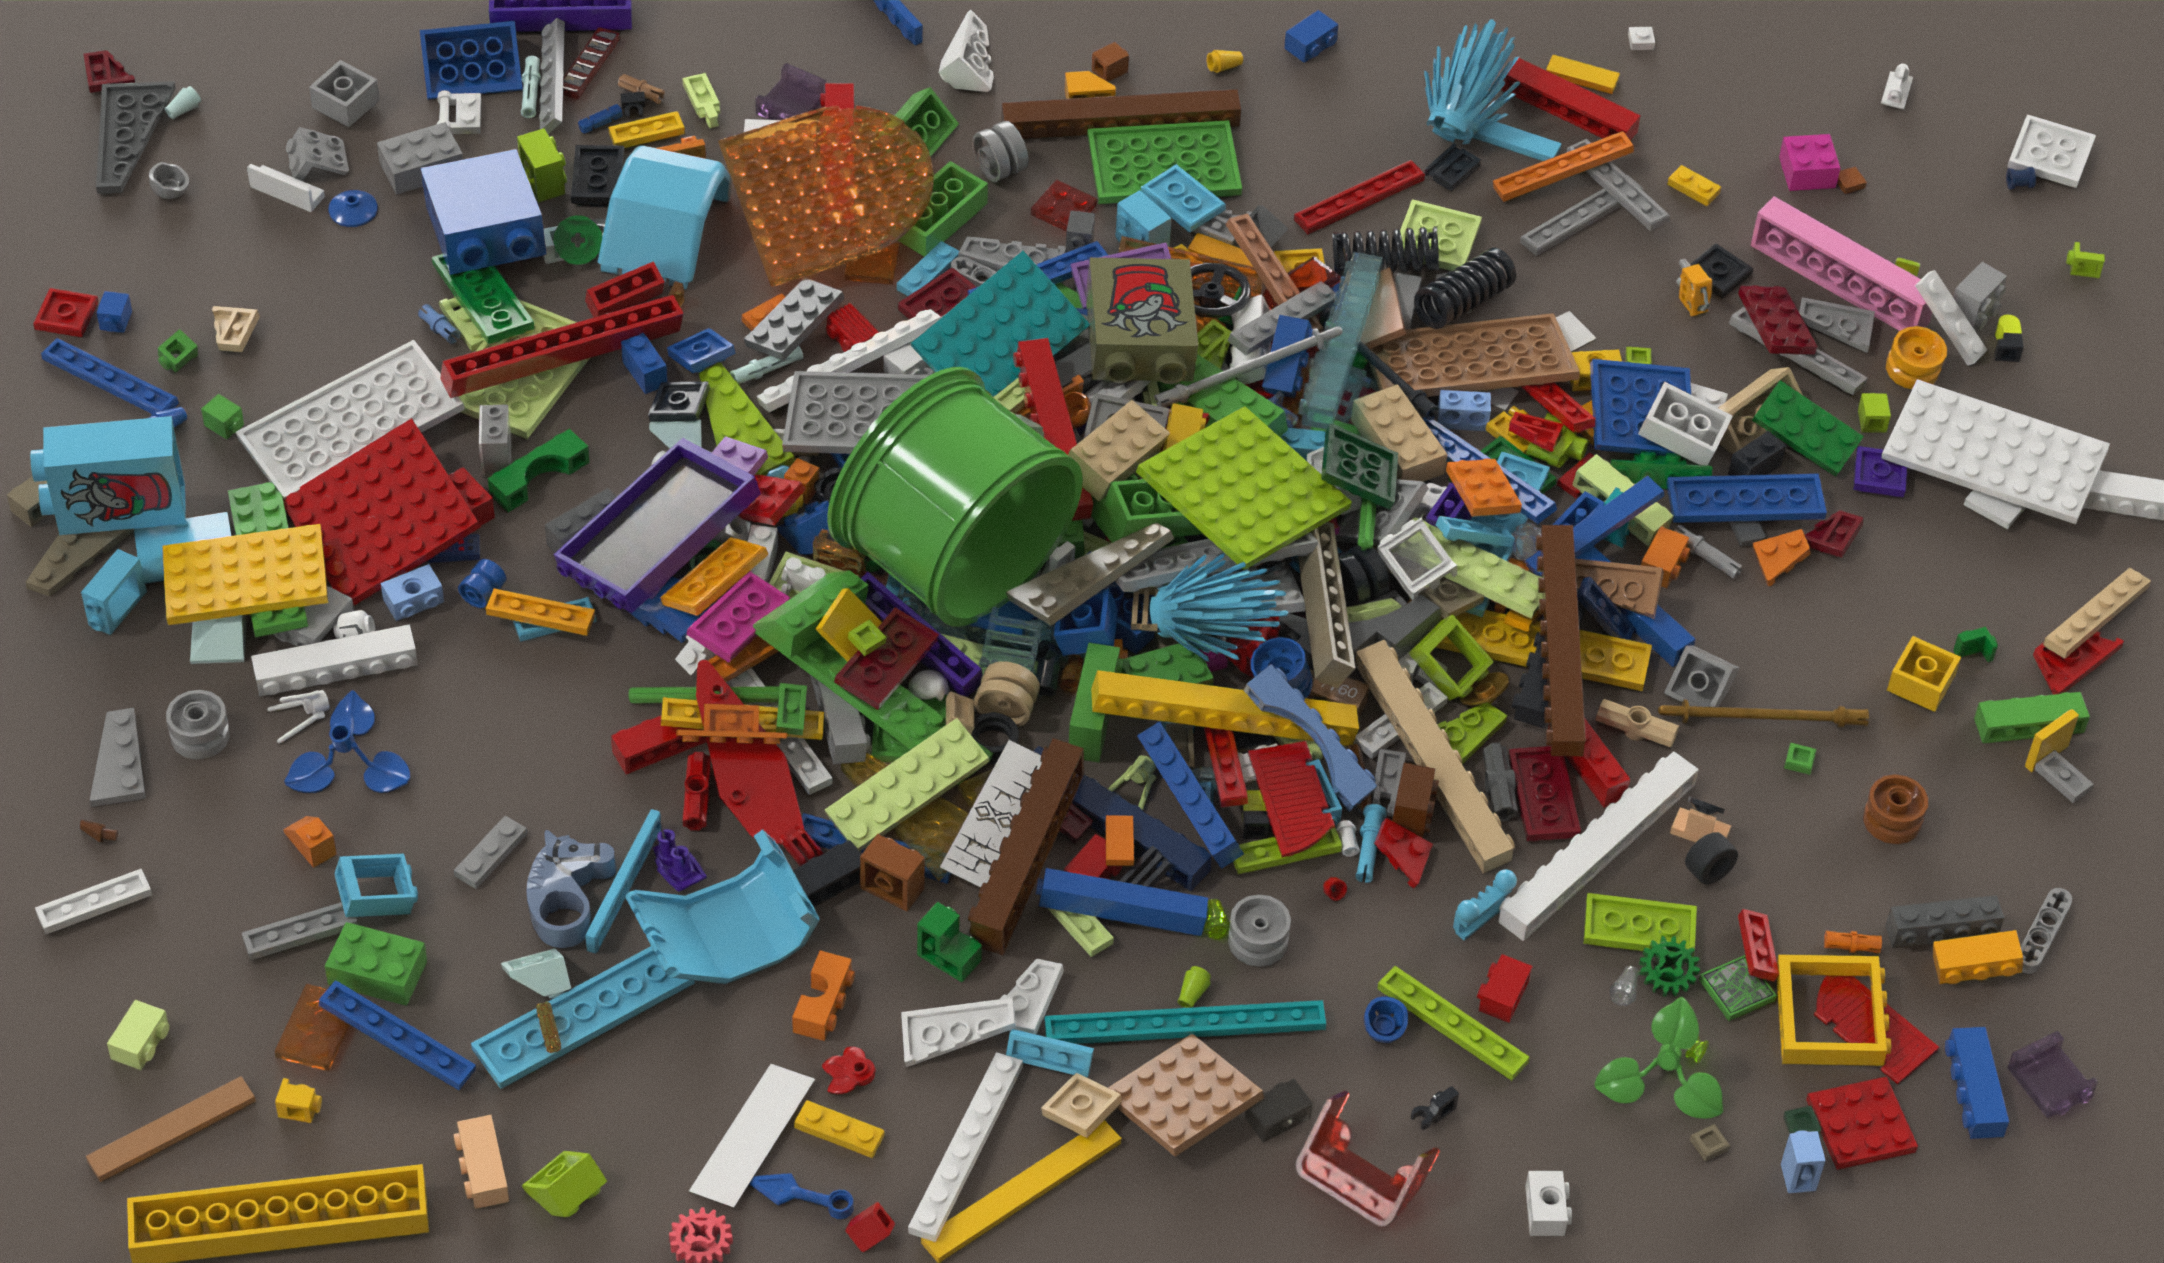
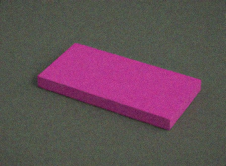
M749 571L688 628L686 635L727 662H730L758 636L755 634L756 630L753 628V624L791 598Z

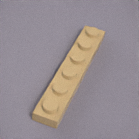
M2131 568L2127 569L2045 637L2043 646L2065 659L2149 588L2151 580Z

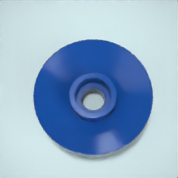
M349 190L336 195L331 200L328 210L331 219L335 223L345 227H358L367 224L376 216L378 206L371 194L360 190Z

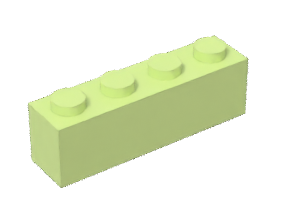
M1597 454L1577 470L1573 481V486L1580 490L1582 494L1586 491L1603 502L1607 500L1615 487L1619 488L1621 492H1625L1635 485L1628 477L1623 476L1609 462L1603 460ZM1656 502L1631 519L1628 529L1649 547L1660 526L1669 529L1674 515L1667 508Z

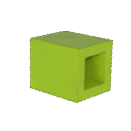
M1862 393L1858 407L1862 433H1887L1891 418L1887 394Z

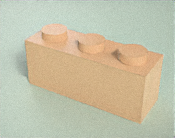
M487 1115L458 1121L459 1133L453 1134L456 1151L462 1150L463 1157L459 1158L461 1174L468 1175L469 1181L464 1182L467 1199L473 1198L475 1209L509 1202L508 1188L492 1116Z

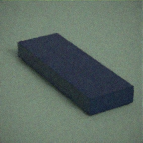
M1591 577L1583 578L1577 592L1578 601L1609 636L1630 640L1635 627Z

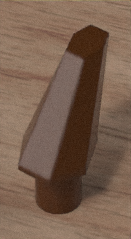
M83 819L80 821V829L98 842H103V839L117 840L118 830L107 829L106 825Z

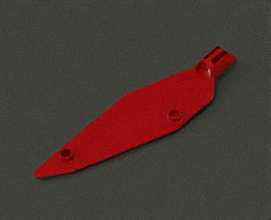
M700 660L698 662L696 700L704 729V704H744L708 660ZM759 724L758 732H766ZM706 737L719 796L749 835L755 838L754 835L764 830L777 844L783 845L799 867L806 864L813 857L823 855L822 850L804 829L787 759L776 744H764V738H753V743H737V738L726 737V742L721 743L710 742V737Z

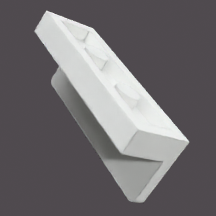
M250 164L247 167L251 188L309 212H312L325 197L324 190L264 165L257 167Z

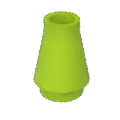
M1192 966L1190 970L1186 971L1180 997L1177 1001L1181 1007L1193 1008L1197 1000L1211 985L1210 973L1197 966Z

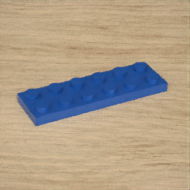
M1819 474L1667 478L1666 484L1671 513L1674 515L1673 523L1825 519L1827 513Z

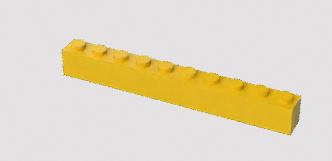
M1097 670L1091 688L1092 711L1097 713L1314 741L1308 733L1289 719L1274 713L1261 711L1244 690L1099 670ZM1305 698L1304 702L1310 709L1314 708L1321 715L1322 723L1328 730L1331 728L1337 733L1341 745H1353L1359 730L1356 705Z

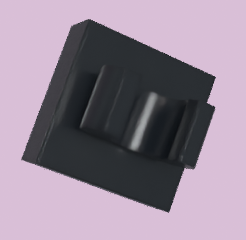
M644 92L620 94L621 109H625L626 118H630L629 111L633 108L637 109L639 117H642L643 107H645Z

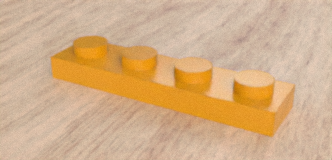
M494 588L486 606V615L588 636L595 618V609Z

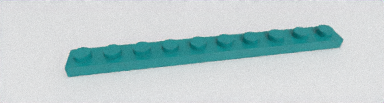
M1323 1000L1051 1015L1044 1017L1046 1037L1073 1044L1186 1038L1191 1034H1194L1196 1037L1326 1030V1017Z

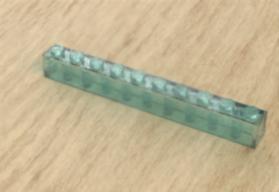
M1353 252L1351 261H1346L1344 276H1341L1340 291H1336L1335 306L1331 307L1330 321L1326 322L1324 330L1339 326L1342 328L1343 333L1336 338L1324 342V349H1319L1321 352H1316L1314 367L1311 368L1309 382L1311 383H1306L1304 398L1306 399H1301L1299 405V414H1303L1302 425L1327 429L1330 423L1334 424L1381 277L1383 257Z

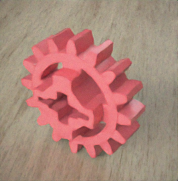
M701 1207L700 1212L695 1214L693 1209H689L688 1217L680 1214L679 1223H672V1232H669L671 1253H676L677 1261L685 1258V1263H713L715 1259L721 1263L723 1262V1253L729 1254L730 1245L733 1244L731 1225L726 1224L724 1215L716 1218V1210L714 1209L709 1214L705 1213L704 1207ZM685 1233V1241L682 1242V1236ZM719 1234L720 1240L717 1244L715 1241L717 1240V1235Z

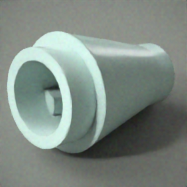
M191 86L182 88L164 109L168 116L174 120L176 117L197 108L201 98Z

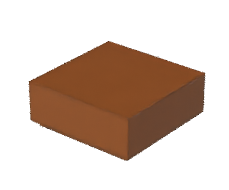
M1855 166L1840 170L1837 184L1844 194L1866 188L1867 181Z

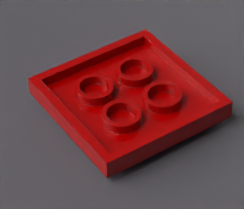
M1887 1076L1807 1094L1806 1101L1836 1170L1916 1153L1918 1145Z

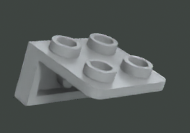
M299 127L293 138L287 142L286 152L289 156V169L292 172V177L303 181L312 166L346 175L349 171L344 142L336 136Z

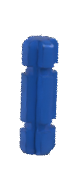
M614 104L608 107L609 110L604 109L590 115V119L586 117L580 120L578 127L582 133L586 134L592 131L593 127L597 129L612 122L611 119L621 118L623 116L622 109L618 104Z

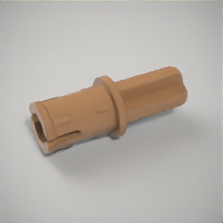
M626 74L619 77L618 86L632 93L644 92L646 99L656 104L662 102L659 98H664L665 91L663 89L647 84V81L644 79L640 81Z

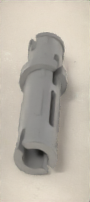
M1678 525L1677 529L1675 528V532L1689 537L1687 548L1691 549L1690 553L1692 555L1697 554L1734 580L1737 578V575H1740L1743 565L1705 542V538L1701 535L1696 536L1682 525Z

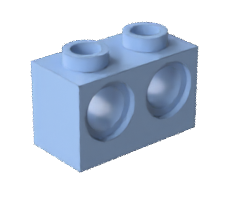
M1440 390L1437 422L1447 429L1486 431V424L1489 422L1491 413V393Z

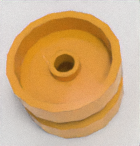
M1919 326L1906 327L1899 331L1893 340L1891 350L1886 359L1887 373L1896 384L1907 389H1913L1917 379L1934 385L1946 359L1947 346L1936 332L1928 328Z

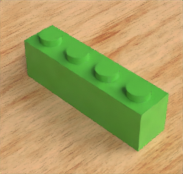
M2064 692L2056 695H2038L2027 698L1979 702L1974 720L1982 743L2034 738L2037 732L2072 709L2079 714L2073 734L2084 733L2090 716L2081 692Z

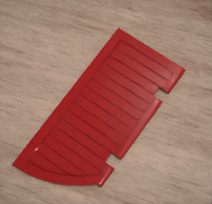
M1307 741L1248 751V757L1282 858L1292 856L1312 847L1325 837L1331 829L1335 828L1331 813H1322V810L1328 809L1329 806L1315 765L1306 766V762L1313 760Z
M1826 975L1818 992L1814 1016L1825 1025L1832 1021L1836 1025L1833 1031L1847 1043L1876 1044L1871 990L1854 976ZM1887 1004L1886 1008L1883 1007L1884 1014L1889 1015V1030L1885 1031L1886 1038L1891 1039V1054H1886L1884 1066L1881 1067L1880 1071L1899 1085L1939 1050V1046Z

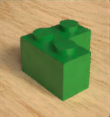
M937 902L917 924V956L961 983L982 961V945L974 937L960 932V915L953 908L945 907Z

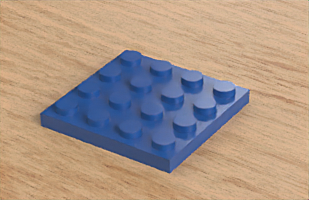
M1592 359L1590 372L1593 417L1596 418L1595 427H1593L1595 450L1641 454L1642 451L1655 452L1658 456H1666V453H1675L1638 433L1664 382L1691 395L1690 368Z

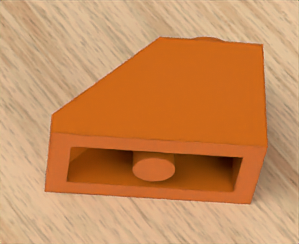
M306 816L283 829L285 835L313 868L337 855L334 835L319 817Z

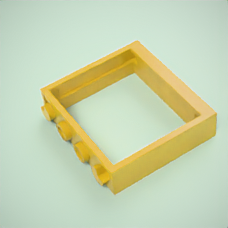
M1778 955L1777 966L1779 975L1776 980L1782 1064L1884 1066L1886 1054H1891V1039L1886 1038L1885 1031L1889 1030V1015L1884 1014L1883 1007L1886 1008L1887 992L1882 991L1881 984L1885 983V969L1880 967L1879 956ZM1791 975L1870 976L1876 1044L1796 1042Z

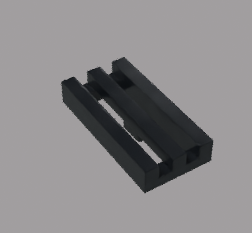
M1152 845L1119 881L1139 885L1162 862L1160 867L1142 885L1153 887L1173 865Z

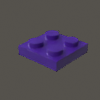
M1857 446L1853 490L1904 497L1907 467L1882 459V449Z

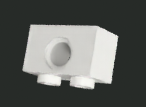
M1528 1171L1525 1189L1530 1236H1564L1567 1225L1572 1223L1571 1207H1566V1200L1569 1199V1183L1564 1182L1563 1171ZM1545 1202H1551V1203H1553L1554 1205H1549V1204H1546Z

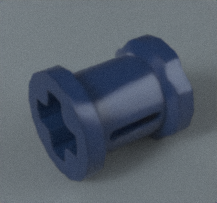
M2027 167L2025 170L2007 169L2006 183L2008 189L2013 190L2019 186L2034 188L2036 184L2034 168Z

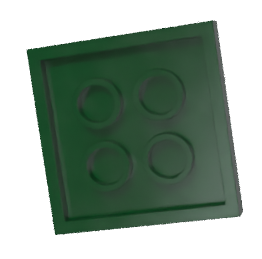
M1330 423L1325 431L1321 480L1349 491L1353 495H1358L1372 501L1376 505L1391 509L1395 503L1398 452Z

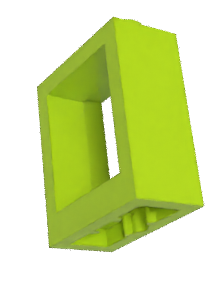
M1454 615L1440 620L1408 653L1442 693L1448 697L1449 701L1456 697L1462 699L1473 690L1471 685L1475 681L1479 682L1489 673L1487 668L1494 662ZM1446 636L1473 665L1457 684L1430 654Z

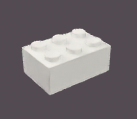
M1664 382L1638 434L1698 465L1708 466L1733 416Z

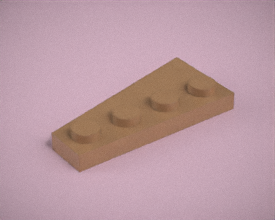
M1575 559L1576 585L1578 589L1583 578L1591 577L1616 606L1655 619L1664 573L1663 568Z

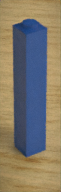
M1594 546L1575 558L1610 562ZM1658 604L1655 619L1616 606L1635 627L1634 632L1644 642L1652 645V649L1672 667L1678 664L1685 647L1695 644L1696 639Z
M1049 868L1045 869L1043 879L1038 878L1035 891L1036 895H1040V907L1198 936L1202 935L1207 915V897Z

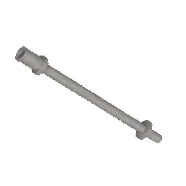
M1339 326L1321 333L1317 328L1312 329V336L1190 385L1176 384L1175 388L1154 395L1155 401L1158 400L1156 404L1164 408L1173 405V403L1181 402L1183 404L1194 393L1313 346H1317L1322 350L1324 349V342L1342 335L1343 330Z

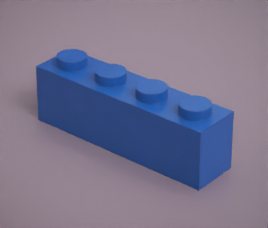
M1986 1027L1953 1028L1949 1040L1945 1041V1052L1947 1057H1951V1077L1957 1082V1101L1963 1106V1126L1968 1128L1970 1139L2004 1137L2009 1119Z

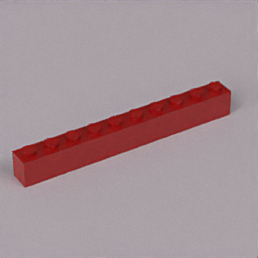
M670 295L445 360L442 363L440 380L451 399L622 349L621 341L644 333L648 340H653L680 332L684 313L674 295Z

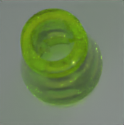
M1210 899L1208 900L1203 930L1211 939H1223L1229 933L1230 922L1221 901Z

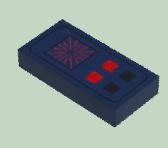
M479 534L464 537L430 558L428 563L480 560Z

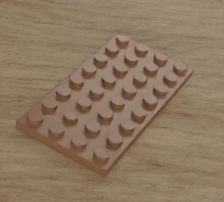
M1554 313L1446 325L1440 329L1430 327L1406 330V335L1370 349L1414 390H1423L1427 397L1440 395V390L1473 392L1534 384L1541 385L1560 381L1567 382L1569 380H1578L1580 374ZM1370 363L1380 391L1395 386Z

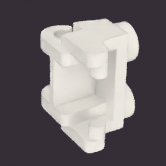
M789 558L786 561L781 578L787 584L784 583L782 585L781 592L788 595L791 589L801 592L825 576L826 573L822 568H811L802 564L798 558Z

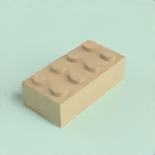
M1399 385L1353 401L1351 421L1362 437L1398 452L1397 479L1423 482L1444 474L1447 459L1446 451Z
M1131 400L1074 446L1068 455L1081 467L1082 487L1096 500L1100 501L1107 495L1111 482L1126 480L1137 470L1139 464L1156 455L1161 450L1170 433Z

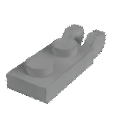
M1379 749L1375 774V784L1377 787L1372 793V797H1374L1373 804L1380 805V798L1390 799L1387 812L1389 817H1393L1406 753Z

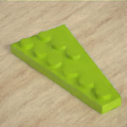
M721 362L699 372L700 381L709 382L710 386L706 405L717 446L726 436L766 450L768 459L755 473L767 476L768 472L781 465L790 466L794 463V455L791 452H783V441Z

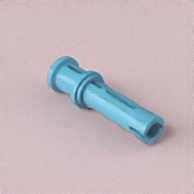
M1369 804L1363 810L1365 821L1360 827V834L1363 840L1357 873L1355 875L1359 882H1362L1364 873H1366L1365 883L1373 880L1377 846L1374 842L1381 824L1388 814L1386 808L1378 804Z

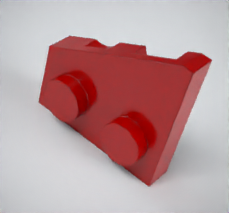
M1515 412L1510 421L1508 431L1549 452H1553L1562 434L1564 424Z

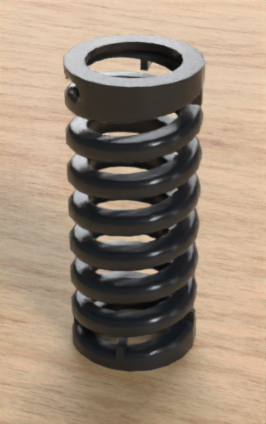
M1434 226L1432 232H1428V234L1425 227L1419 229L1417 247L1414 230L1407 228L1405 231L1404 248L1401 231L1394 229L1392 232L1391 249L1388 233L1385 229H1382L1379 233L1378 251L1375 234L1372 230H1369L1366 233L1365 252L1362 235L1359 231H1355L1353 234L1352 253L1347 232L1333 233L1335 276H1342L1345 270H1348V273L1354 276L1358 272L1359 265L1361 272L1364 275H1368L1372 264L1374 271L1378 273L1384 270L1385 263L1386 267L1390 268L1394 273L1397 269L1398 261L1401 271L1408 272L1411 260L1414 270L1419 272L1423 268L1424 258L1426 266L1430 271L1439 270L1437 226ZM1428 239H1431V249H1430V246H1429V240H1428Z
M1494 247L1489 248L1479 256L1465 262L1462 266H1458L1426 287L1419 289L1414 296V306L1417 315L1430 328L1440 329L1446 326L1452 320L1466 314L1479 304H1483L1487 299H1491L1496 294L1504 291V289L1510 288L1516 281L1514 263L1503 250ZM1499 263H1501V265L1504 267V269H1505V271H1506L1507 279H1506L1505 273H1504L1502 267L1499 265ZM1432 300H1433V303H1434V305H1435L1437 311H1438L1441 315H1439V314L1436 312V310L1434 309L1433 304H1432Z

